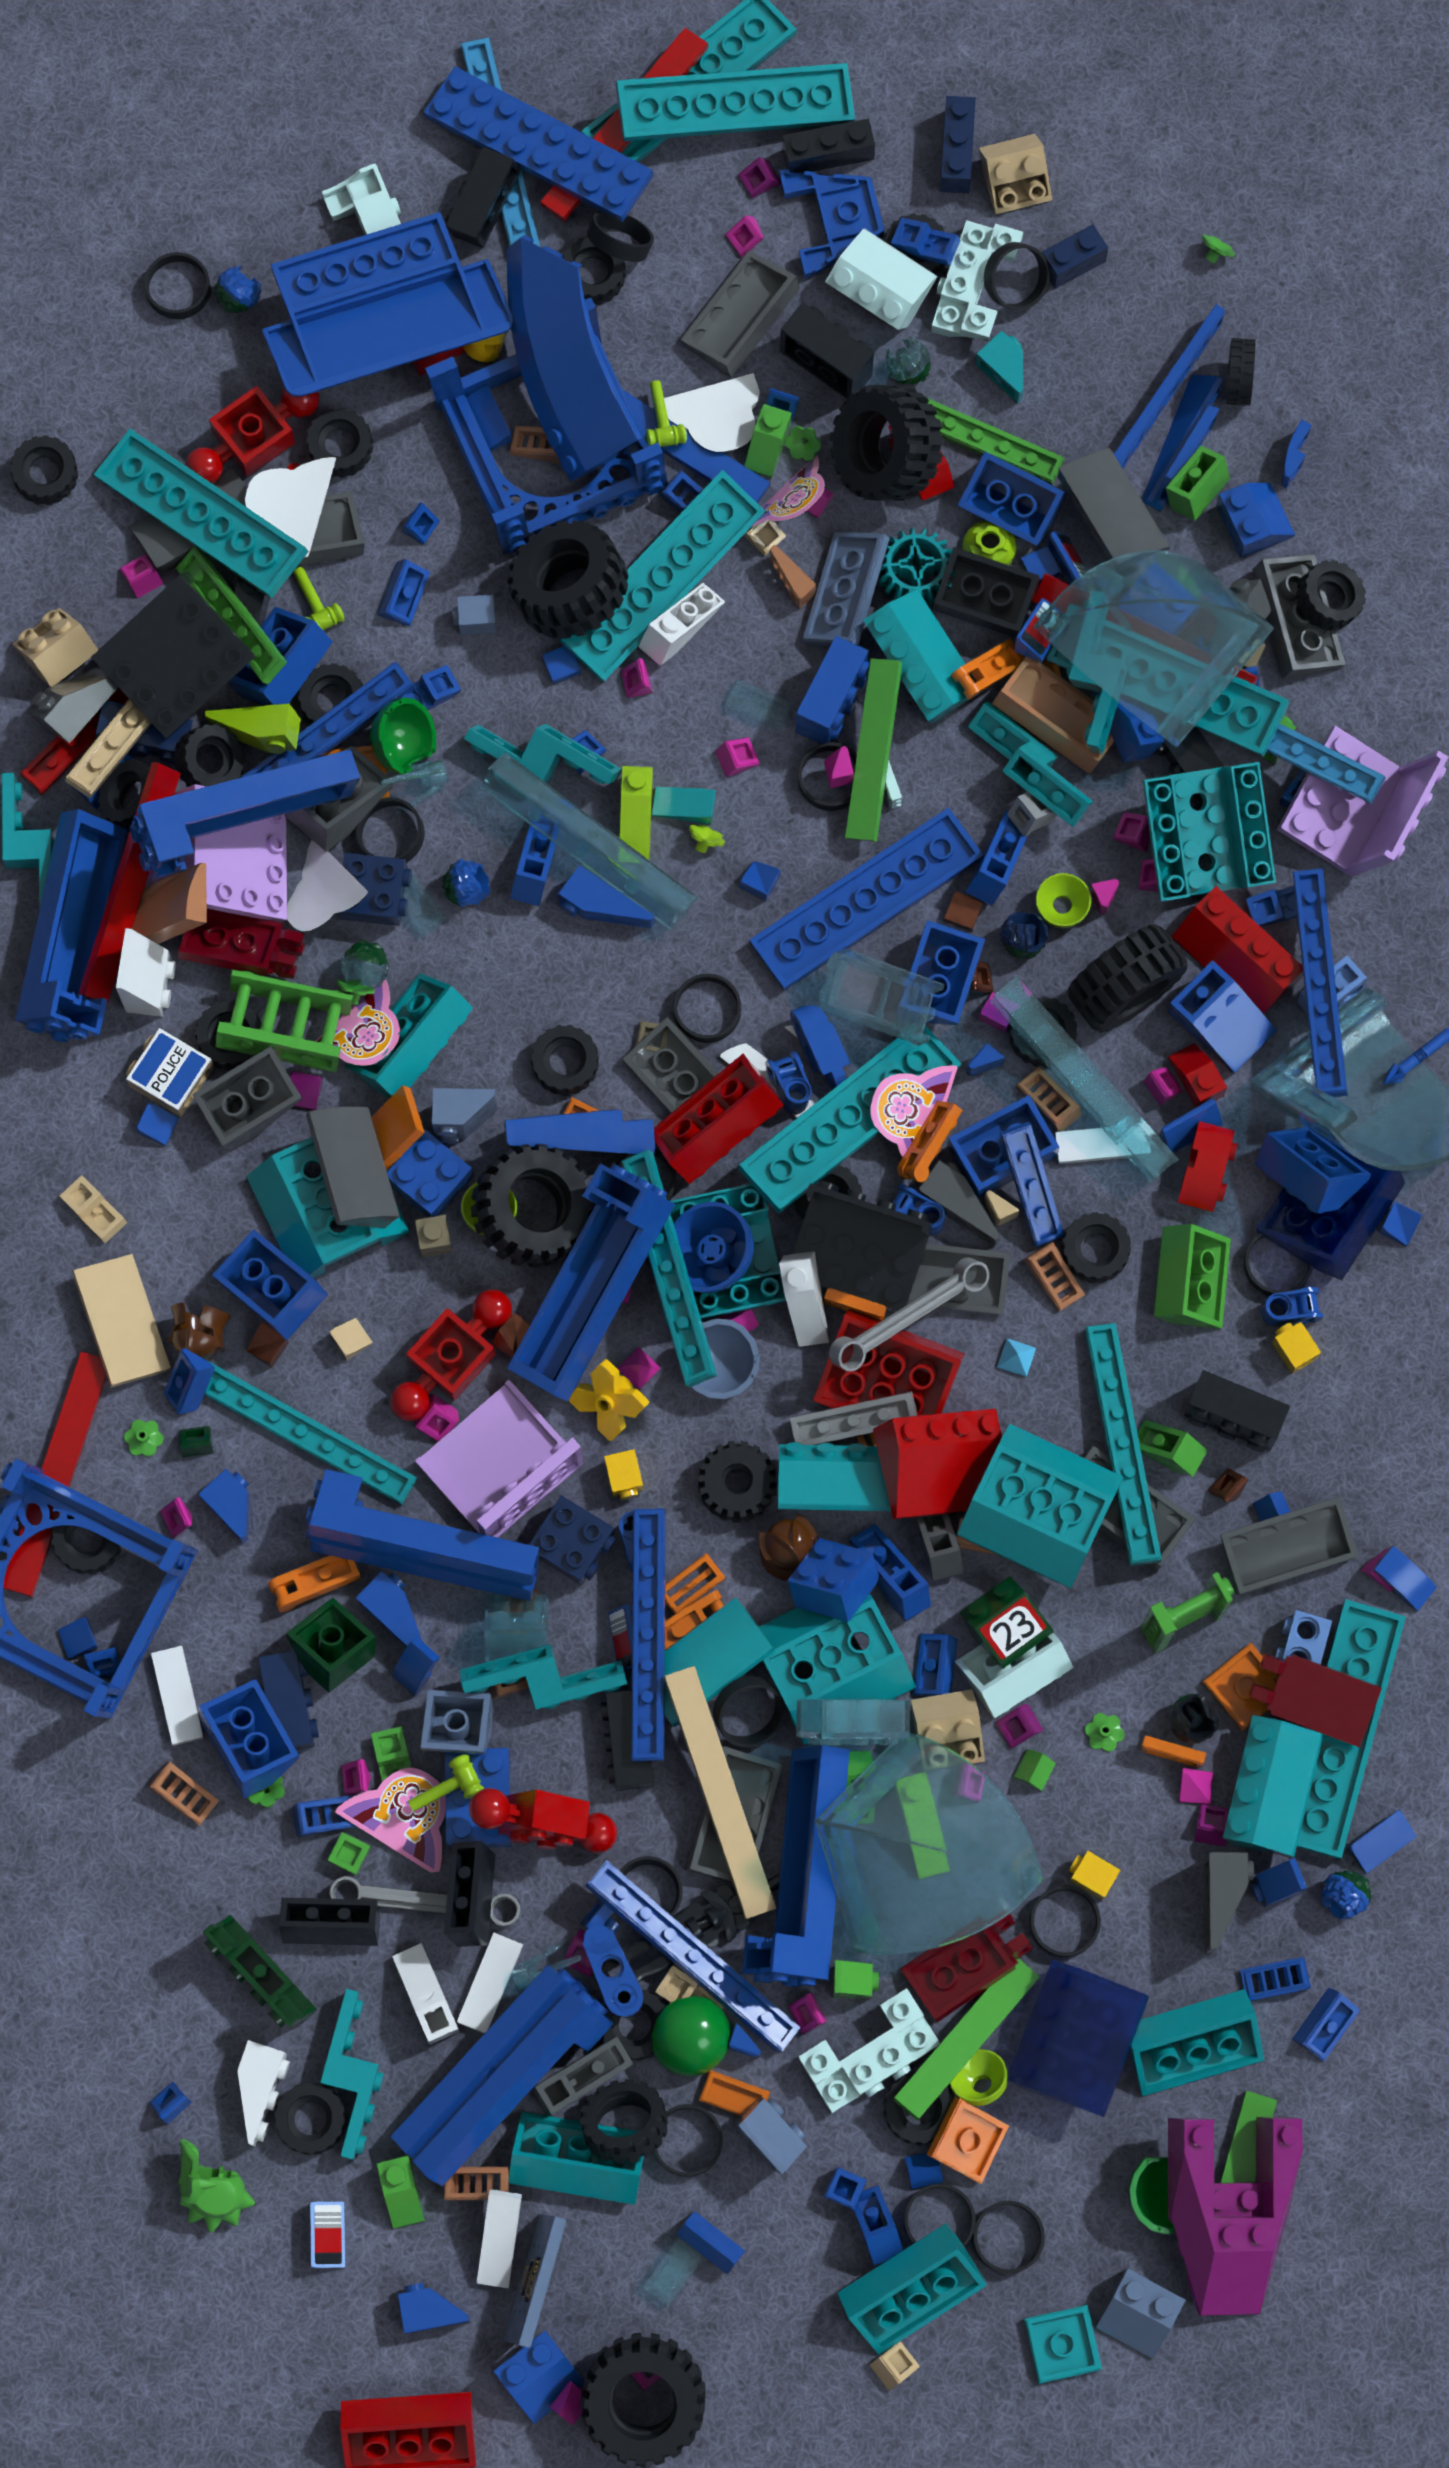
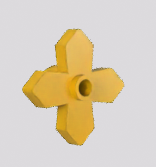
M604 1359L590 1374L593 1385L581 1383L573 1391L569 1402L579 1412H597V1430L609 1441H613L626 1427L624 1416L635 1418L649 1404V1400L638 1389H633L630 1380L624 1376H619V1370L609 1360Z

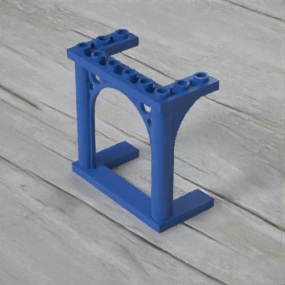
M591 297L586 299L585 302L598 347L611 379L642 439L623 451V458L627 456L629 461L621 458L616 459L615 457L603 466L599 474L589 484L573 493L557 497H542L524 492L511 484L496 465L466 399L467 396L486 384L489 389H493L521 377L522 374L516 354L461 378L453 356L425 368L434 403L438 411H443L494 523L498 543L503 555L509 552L510 554H517L518 548L522 544L525 545L532 534H539L542 532L541 528L548 525L554 527L557 526V522L562 521L572 524V520L585 521L592 517L593 519H598L608 514L610 509L617 506H629L638 497L645 494H657L664 489V486L668 485L663 451L659 443L648 446L600 343L602 341L597 312ZM613 467H623L630 473V477L623 481H618L609 475V471ZM607 482L610 485L609 487H603L602 490L598 489L599 484ZM576 496L581 497V499L574 501ZM519 497L521 500L515 504L510 498ZM535 503L538 506V514L534 519L526 521L523 509L526 505ZM554 505L556 507L555 510H550L545 514L547 506Z
M15 1458L13 1463L9 1462L1 1475V1479L4 1480L1 1487L11 1491L12 1494L11 1496L7 1494L0 1504V1555L2 1552L7 1553V1559L5 1561L0 1560V1617L3 1619V1626L0 1628V1659L87 1703L83 1711L92 1716L111 1719L199 1550L186 1543L174 1539L171 1540L43 1474L45 1470ZM31 1503H36L42 1511V1520L38 1525H32L26 1517V1508ZM48 1505L54 1507L53 1512L61 1513L56 1520L50 1519ZM68 1515L74 1517V1519H68ZM20 1520L25 1530L22 1535L16 1536L14 1529L18 1530V1521ZM57 1526H77L91 1530L159 1565L158 1568L167 1572L110 1683L29 1641L16 1628L8 1614L4 1601V1580L8 1565L20 1546L33 1535L43 1530ZM10 1631L13 1637L8 1635L7 1632Z

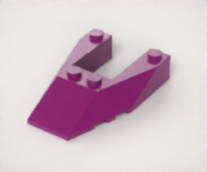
M1286 2116L1256 2117L1257 2182L1214 2183V2119L1198 2117L1168 2118V2217L1170 2223L1174 2225L1179 2243L1176 2244L1180 2256H1183L1189 2275L1186 2277L1198 2315L1260 2314L1289 2216L1303 2152L1302 2118Z

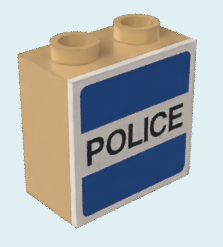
M159 1028L156 1034H152L145 1042L144 1052L139 1060H134L128 1068L126 1080L130 1088L182 1118L194 1099L192 1094L200 1090L212 1072L214 1065L211 1058Z

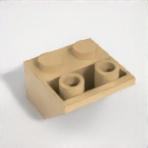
M1036 134L978 148L983 176L995 214L1052 201L1044 145Z
M61 608L46 613L40 623L33 628L24 630L18 636V639L12 643L37 675L50 687L56 685L98 651L82 625Z
M973 1689L911 1700L913 1723L923 1772L985 1762L980 1716Z

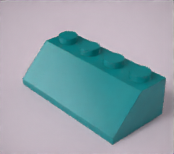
M918 589L887 603L863 619L887 659L902 662L900 679L928 722H936L968 700L963 693L965 689L960 682L956 683L951 677L954 671L966 663ZM969 674L972 680L976 683L977 681L974 678V676L972 674Z
M419 973L390 1009L395 1014L400 1027V1032L397 1034H400L399 1041L393 1050L375 1064L360 1066L347 1063L345 1067L380 1094L390 1098L402 1085L411 1088L417 1078L428 1069L430 1062L437 1053L447 1045L448 1039L456 1029L466 1021L473 1007L452 985Z
M796 1442L779 1444L778 1509L891 1511L877 1446H865L862 1444L841 1446L830 1443L802 1445Z
M1252 1715L1223 1835L1225 1840L1243 1848L1289 1857L1295 1856L1322 1743V1733L1282 1720Z
M1245 1989L1122 2025L1127 2049L1142 2097L1265 2061L1256 2013Z
M521 2111L511 2157L509 2184L636 2205L644 2156L639 2157V2161L630 2163V2160L623 2161V2164L614 2163V2160L610 2159L608 2162L600 2159L599 2154L594 2155L590 2151L589 2145H586L580 2121ZM598 2124L599 2130L612 2137H628L639 2132Z
M945 2223L839 2291L838 2296L848 2319L879 2355L987 2286V2283L962 2242Z

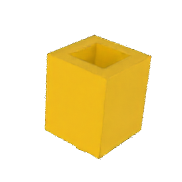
M1289 1322L1275 1332L1277 1336L1272 1344L1291 1374L1319 1358L1321 1351L1302 1322L1294 1326Z
M635 1449L604 1456L613 1497L620 1496V1500H628L639 1496L638 1492L643 1491V1482Z
M1087 1851L1084 1857L1077 1855L1068 1871L1073 1873L1070 1882L1103 1901L1121 1870Z

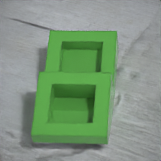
M402 1726L371 1733L382 1782L400 1769L412 1768Z

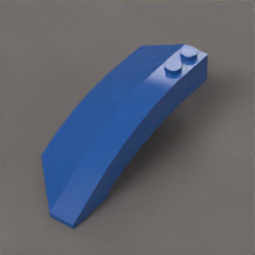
M524 235L506 249L508 305L513 316V326L511 328L513 343L531 403L549 444L553 447L563 470L572 482L600 469L642 439V436L611 379L598 347L584 299L579 268L583 265L576 261L570 263L562 259L561 253L547 246L541 248L533 244L534 239Z

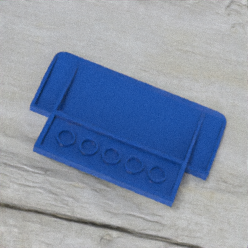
M441 212L271 264L273 276L290 320L262 329V334L286 392L295 397H302L506 333L513 326V316L489 259L462 267Z

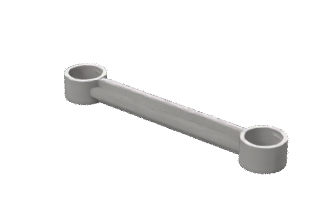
M970 1257L961 1259L954 1268L953 1276L858 1337L852 1339L844 1336L836 1339L829 1350L831 1362L846 1371L859 1369L864 1363L868 1351L965 1289L971 1292L982 1290L989 1280L988 1267L984 1263ZM976 1265L977 1274L975 1279L971 1283L966 1284L965 1277L967 1271ZM852 1344L854 1348L853 1355L848 1362L843 1364L841 1360L842 1352L848 1345Z
M348 1876L338 1878L330 1888L331 1899H336L337 1887L342 1883L352 1882L358 1890L357 1899L377 1900L379 1907L446 1914V1894L360 1885L356 1879ZM499 1894L492 1899L490 1919L493 1923L500 1927H510L519 1920L521 1908L515 1897L509 1894ZM509 1899L516 1906V1916L509 1922L499 1921L493 1914L494 1906L500 1900Z

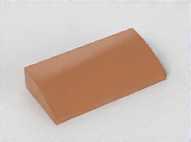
M1029 657L1023 660L992 703L1089 775L1114 742L1110 732L1104 753L1091 752L1086 745L1087 741L1084 740L1087 725L1089 723L1092 724L1094 719V701L1044 664Z
M206 863L194 865L184 872L174 874L144 888L132 930L159 944L207 923Z

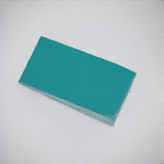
M656 786L652 817L712 825L716 790Z

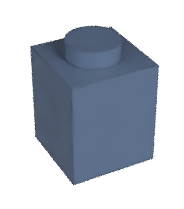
M493 595L457 597L458 607L452 608L453 626L459 625L460 635L496 633Z

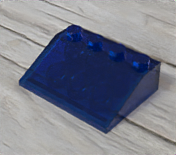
M1319 1133L1320 1136L1371 1174L1370 1179L1338 1210L1321 1214L1310 1211L1305 1203L1297 1197L1288 1194L1285 1190L1286 1188H1283L1256 1231L1301 1261L1312 1265L1314 1269L1342 1281L1405 1185V1180L1398 1164Z
M1052 1959L1007 2080L1023 2090L1104 2118L1149 1996L1083 1969Z

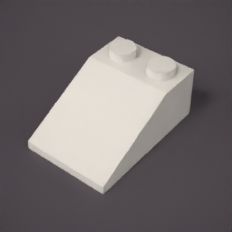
M125 928L117 977V992L126 1012L162 1017L163 1009L169 1008L171 990H167L168 979L174 978L176 963L171 960L169 950L136 931Z

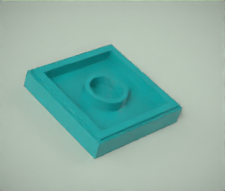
M1088 2305L1024 2319L1038 2384L1102 2370Z

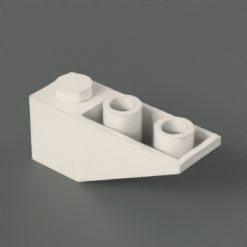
M702 583L651 622L638 647L661 666L696 634L725 601L707 585Z
M422 1943L392 1956L429 2044L431 2045L460 2032Z
M248 2040L237 2072L248 2144L256 2147L257 2141L263 2142L269 2123L264 2122L268 2109L273 2111L276 2106L279 2092L275 2091L278 2079H285L290 2061L285 2060L287 2056L285 2052Z

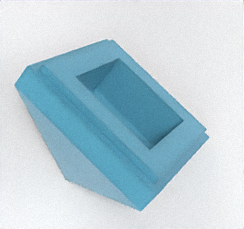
M1007 1338L997 1368L1027 1377L1036 1348Z

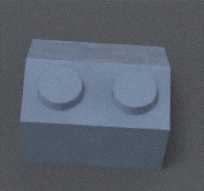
M433 1088L432 1127L435 1138L440 1139L441 1143L457 1144L459 1139L466 1140L497 1111L495 1089Z
M428 1690L421 1750L485 1754L491 1737L494 1712L491 1694L471 1692L464 1694V1692Z
M760 2097L745 2113L733 2122V2125L776 2172L783 2174L807 2147L802 2141L806 2136L794 2122L788 2126L780 2117L784 2111L772 2098L767 2102L764 2098Z
M1125 2269L1096 2328L1154 2359L1186 2300L1136 2272Z

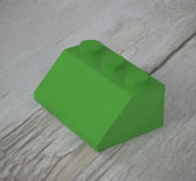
M1194 1224L1163 1227L1154 1317L1172 1324L1222 1329L1231 1238Z

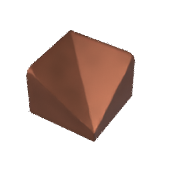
M514 1313L498 1330L492 1344L513 1358L531 1324Z
M262 1322L246 1352L272 1368L289 1344V1341Z

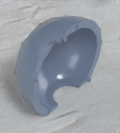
M713 1319L703 1322V1328L717 1376L692 1388L708 1398L727 1399L739 1395L752 1384L759 1371L760 1354L755 1339L744 1326L733 1320Z

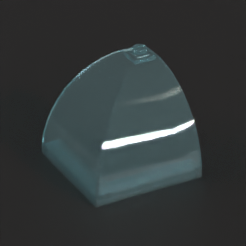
M1161 550L1128 553L1112 558L1090 569L1071 583L1055 599L1050 607L1041 614L1039 620L1033 626L1092 681L1175 747L1179 746L1274 629L1270 623L1208 567L1188 556Z
M1367 987L1339 1009L1348 1096L1332 1097L1315 1087L1310 1033L1250 1080L1257 1092L1277 1110L1369 1165L1392 1171H1412L1436 1166L1449 1160V1088L1423 1062L1405 1074L1406 1077L1402 1078V1082L1383 1084L1393 1063L1396 1065L1400 1064L1412 1055L1414 1051L1383 1012V1009L1388 1006L1383 996Z
M903 1731L815 1820L854 1952L879 1955L904 1954L929 1950L960 1941L992 1926L1006 1917L1043 1881L1031 1838L1019 1815L998 1787L977 1767L958 1753L938 1742L917 1734Z

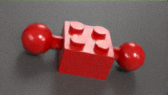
M255 386L209 419L212 434L219 441L220 445L214 449L201 447L193 450L188 455L185 466L214 484L222 475L223 464L232 458L246 477H249L295 444L293 431L285 420L291 416L304 418L313 414L319 405V393L315 392L302 397H295L288 394L284 388L281 402L273 406L259 387Z
M495 1289L480 1293L473 1303L472 1311L474 1317L467 1324L446 1308L406 1353L408 1362L420 1371L422 1375L415 1382L401 1383L393 1390L390 1397V1407L396 1417L409 1422L422 1418L430 1405L429 1393L436 1386L452 1400L456 1401L496 1356L495 1349L481 1335L487 1328L497 1329L502 1327L511 1317L512 1304L505 1293Z
M485 1788L475 1793L469 1803L470 1817L477 1826L483 1829L499 1827L498 1834L510 1836L511 1842L527 1844L529 1841L537 1842V1847L541 1849L554 1850L556 1845L573 1846V1842L579 1841L580 1845L588 1852L604 1853L613 1847L618 1835L617 1826L608 1815L603 1813L589 1814V1801L537 1789L505 1796L504 1793L497 1789Z

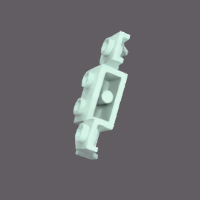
M376 163L359 169L345 181L322 191L323 199L332 220L336 221L355 214L364 235L401 224L397 216L401 214L398 202L395 197L390 199Z
M966 220L960 238L961 241L950 266L945 265V268L949 269L947 277H941L936 294L941 295L931 326V332L947 337H970L989 342L998 311L977 305L984 285L985 266L996 249L1007 243L1021 242L1023 238L1022 231L998 224L991 228ZM1018 249L1009 252L1002 260L1014 263Z
M907 1988L880 2005L881 2010L892 2026V2029L841 2061H838L826 2040L798 2057L832 2114L864 2093L868 2098L884 2089L882 2082L893 2076L895 2081L912 2071L909 2067L910 2064L940 2045L939 2040Z

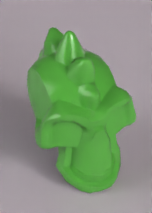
M182 2139L179 2142L181 2147V2173L178 2184L180 2185L181 2192L180 2205L189 2208L188 2222L194 2223L204 2219L209 2232H214L222 2220L237 2226L241 2210L255 2204V2201L245 2189L244 2181L236 2171L224 2170V2166H220L219 2169H212L199 2165L198 2148L188 2140Z

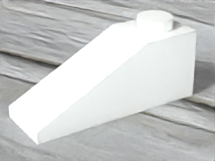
M815 1252L784 1255L779 1265L784 1294L798 1346L829 1343Z

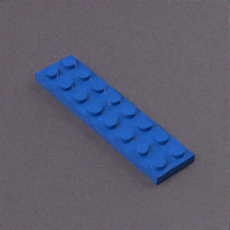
M454 66L423 112L426 119L481 148L485 147L513 158L522 170L622 223L654 176L652 169Z
M948 807L749 939V944L782 990L785 991L979 862L984 855Z

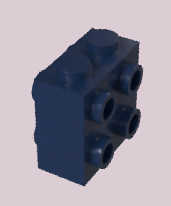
M344 853L343 867L368 893L353 907L337 913L339 919L400 926L401 917H406L408 909V899L404 898L405 887L410 888L412 880V870L408 869L405 859Z
M561 1495L529 1545L539 1547V1560L582 1585L585 1579L591 1581L600 1566L596 1562L602 1552L607 1555L616 1542V1538L613 1537L615 1530L611 1525Z

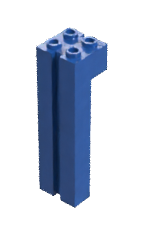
M350 749L142 803L138 807V815L134 816L133 825H130L132 839L134 843L139 842L142 851L139 854L142 869L144 872H149L151 880L184 872L187 870L184 861L186 856L194 854L190 841L191 838L350 797L360 779V775Z
M79 809L61 812L15 1019V1021L26 1025V1029L31 1032L44 1033L45 1030L46 1033L51 1034V1039L64 1043L69 1042V1039L86 1040L88 1036L100 1035L107 999L98 998L90 1000L78 993L120 864L127 829Z
M601 1163L599 1164L582 1197L594 1202L596 1205L507 1369L550 1394L567 1402L569 1401L675 1206L674 1203L665 1199L668 1194L667 1192L616 1164H613L611 1169Z
M326 1469L323 1480L317 1479L313 1495L316 1498L314 1508L309 1507L305 1525L308 1526L306 1539H310L312 1552L531 1601L538 1575L539 1547L363 1507V1502L358 1501L357 1498L363 1480L359 1476Z
M818 1745L791 1750L775 1931L772 1938L745 1936L742 1974L753 1975V1981L773 1983V1981L782 1982L783 1986L801 1987V1985L816 1986V1981L829 1980L849 1749Z
M547 1965L390 2136L413 2159L414 2164L428 2179L443 2187L573 2043L589 2052L612 2027L614 2023L606 2015L609 2009L596 1997L593 1999L588 1994L590 1989L577 1977L574 1979L563 1968L557 1971Z

